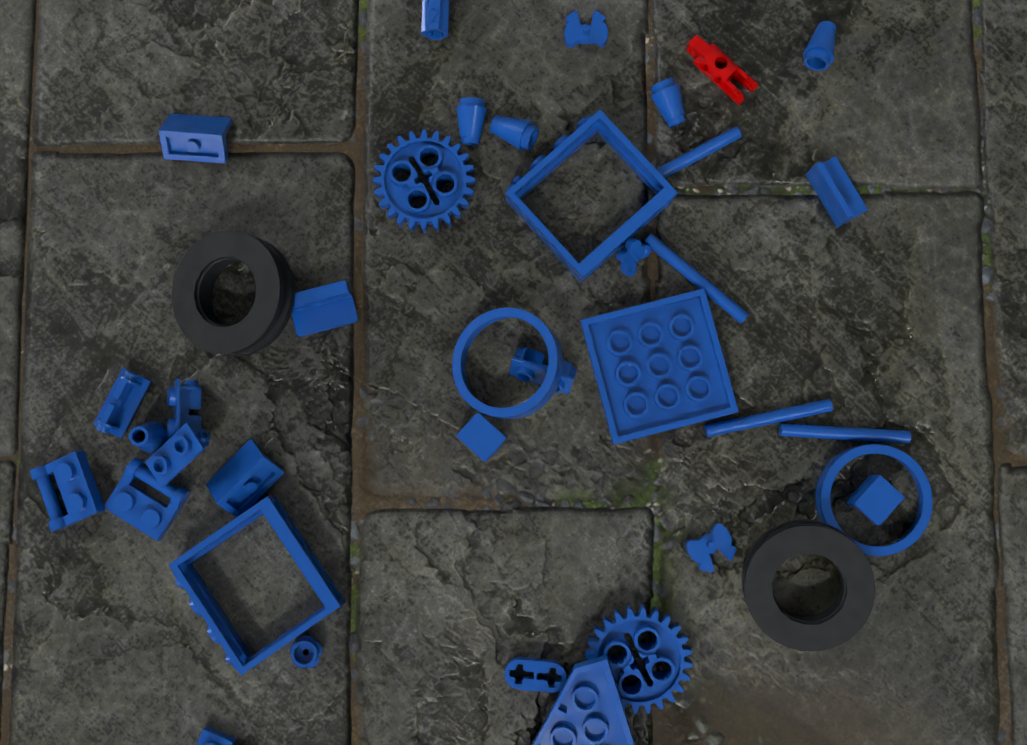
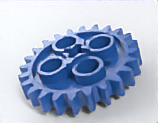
M425 129L422 130L420 138H416L413 131H410L409 141H405L401 136H398L399 146L396 148L388 143L387 147L390 155L381 153L379 155L384 165L374 166L375 171L381 175L372 178L374 185L380 187L374 191L376 198H384L379 202L380 208H389L386 214L389 219H393L398 215L397 224L399 227H402L408 221L411 232L415 230L417 224L421 225L423 233L427 232L428 225L433 224L434 229L438 232L440 229L439 222L442 221L450 227V216L453 215L458 219L462 218L459 207L469 209V203L464 198L474 197V191L468 188V186L476 185L475 178L468 176L474 172L473 165H465L470 160L469 154L459 155L462 150L460 143L450 147L452 141L449 135L443 141H440L439 131H435L432 138H428ZM426 156H437V163L432 166L424 165L422 161ZM411 158L416 160L425 179L429 180L433 193L440 201L439 205L433 203L424 184L420 183L417 172L409 162ZM407 170L411 173L406 181L400 182L395 180L397 173ZM449 181L454 184L450 192L442 193L438 190L442 182ZM416 197H424L427 199V202L422 208L416 209L411 207L412 200Z
M630 604L627 605L626 614L624 615L615 608L614 620L604 615L602 618L605 627L602 628L596 625L593 627L598 638L588 637L587 639L588 645L594 649L585 650V658L590 660L604 655L608 656L624 709L629 704L632 707L633 714H637L639 706L644 705L647 714H650L651 704L653 703L661 710L663 709L662 699L667 698L674 703L675 699L672 691L684 692V688L679 681H690L689 673L683 669L693 667L691 659L686 658V656L692 654V649L690 646L683 645L688 641L686 633L677 634L681 629L680 624L675 622L669 625L671 617L668 613L658 618L659 611L655 606L647 614L644 604H640L638 613H633ZM644 631H651L655 634L653 640L648 643L638 641V636ZM625 633H630L640 657L643 658L646 670L653 681L651 685L646 683L638 662L634 660L632 650L624 637ZM613 645H621L625 648L624 653L618 657L609 655L608 650ZM658 661L669 663L668 668L664 672H655L652 670L653 665ZM628 675H635L639 678L638 682L633 686H626L622 683L623 679Z

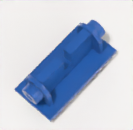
M527 347L523 349L517 348L511 362L509 374L522 382H533L542 385L548 366L542 364L545 354ZM563 360L562 376L555 393L569 394L578 369L572 366L573 363Z
M122 367L93 423L96 429L106 434L111 433L122 439L152 381Z
M176 379L173 382V387H168V406H173V419H168L167 421L168 438H171L186 422H189L194 431L201 430V415H189V409H201L202 387L198 386V380H185V386H180V379Z
M186 422L145 461L161 488H164L209 445L211 437L207 431L203 429L194 431L189 422Z

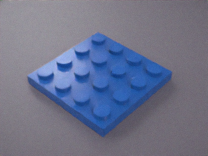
M705 289L580 320L612 445L739 412Z

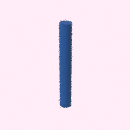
M735 126L656 170L664 178H667L742 137L739 128Z

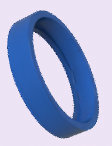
M517 308L494 309L474 319L460 335L452 358L454 382L463 399L471 407L483 414L506 420L523 418L541 409L554 395L563 371L562 350L554 332L535 315ZM517 318L533 325L543 337L548 350L547 373L540 388L525 402L507 408L488 406L479 401L469 389L465 375L466 356L475 337L488 325L502 319Z
M880 444L854 446L837 454L821 472L815 492V503L821 522L829 524L845 533L834 518L830 501L832 485L837 474L848 462L862 455L875 453L893 457L909 471L917 488L918 510L912 526L899 540L885 546H868L853 540L851 537L849 538L866 555L886 556L903 551L919 539L929 523L933 499L928 478L913 458L897 448Z

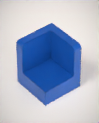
M476 413L456 435L485 463L507 440L480 413Z
M868 475L845 501V504L850 508H857L875 525H881L905 497L881 475Z

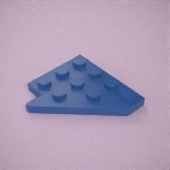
M607 655L575 663L531 745H636Z

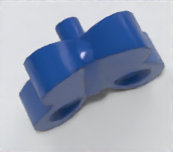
M629 237L625 247H622L616 254V259L621 262V272L629 277L634 276L637 269V261L648 257L651 253V247L634 237Z

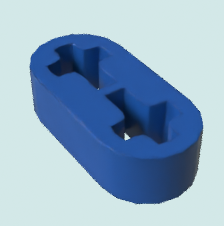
M514 657L506 664L504 672L507 684L518 690L554 693L562 689L567 679L564 666L559 661L552 659ZM521 664L524 671L534 672V676L524 675L522 681H516L515 675L510 674V670H516L517 665ZM550 668H555L556 674L561 675V678L555 679L554 684H548L547 678L538 677L537 673L546 674L549 673Z

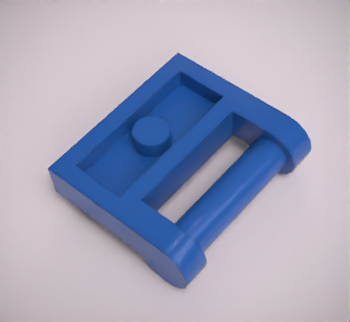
M84 450L74 451L51 463L29 471L32 480L37 481L51 520L48 522L51 532L61 530L105 511ZM53 474L68 512L65 516L50 478Z
M134 458L125 468L123 477L104 507L154 540L161 541L188 499L190 491L182 486L178 488L170 482L164 488H161L151 471L144 467L145 463ZM137 478L171 498L169 505L167 506L133 485Z

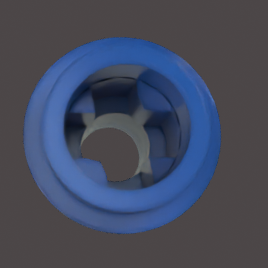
M822 21L818 24L803 52L804 64L807 68L814 71H823L833 63L837 29L834 23Z
M674 77L650 87L652 91L650 97L669 128L686 121L680 84H676Z
M471 97L460 98L456 111L461 144L479 145L487 108L484 107V100Z
M499 115L494 116L490 125V133L495 134L520 151L524 149L531 150L539 132L538 126L533 125L531 120Z
M147 422L134 427L129 433V440L142 451L155 453L168 440L167 430L158 422Z

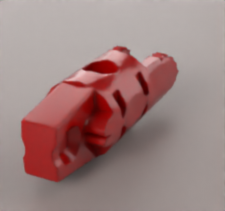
M698 35L688 42L686 51L695 59L693 64L737 105H740L745 99L742 92L731 83L733 79L750 92H753L759 86L752 77L736 65L715 44L709 45Z

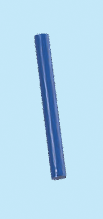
M651 233L643 242L649 245L656 254L698 289H705L706 295L740 324L749 315L654 234Z
M830 399L706 424L704 425L706 437L717 436L833 411V405Z
M784 423L779 425V436L908 444L911 441V432L905 430Z

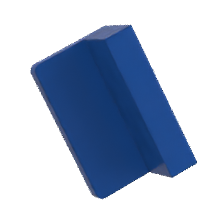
M170 114L158 130L163 158L169 160L226 163L229 158L226 134L232 125L231 118Z
M836 156L824 163L821 161L816 163L805 174L837 228L868 210Z
M346 280L295 293L291 314L296 334L299 337L359 321L351 286Z
M249 439L207 482L206 486L216 504L235 517H238L250 509L285 472L280 465L261 451L255 441Z

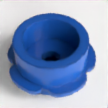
M305 635L300 637L290 647L292 662L299 668H312L316 666L320 660L319 656L322 655L321 644L318 641H314L312 636ZM304 649L309 650L308 655H305L303 653Z

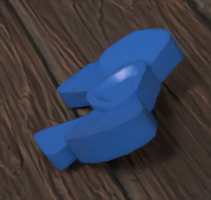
M595 10L591 26L588 24L581 26L577 11H573L565 20L567 23L564 30L565 45L568 48H572L579 43H594L599 47H605L608 38L607 26L604 23L606 17Z
M715 523L710 533H706L699 539H689L685 542L688 555L696 563H699L698 568L702 571L714 572L709 553L713 554L718 549L729 561H732L736 552V547L731 545L732 539L729 531L720 523Z

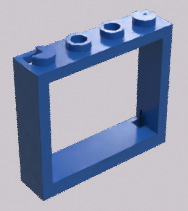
M601 110L597 111L593 116L583 117L576 126L578 129L570 136L565 134L560 137L553 145L554 150L546 157L541 155L534 160L529 167L531 170L523 178L520 175L515 177L513 182L506 188L508 191L505 192L506 202L580 283L617 252L629 237L635 236L673 202L678 193ZM598 133L655 196L584 260L578 263L521 199Z
M267 496L168 564L177 579L174 581L176 585L184 588L191 598L189 599L190 607L198 616L202 615L208 625L207 632L215 643H220L226 652L225 660L227 664L231 663L240 675H243L346 603L276 496ZM264 515L324 606L260 651L251 655L193 566V563Z

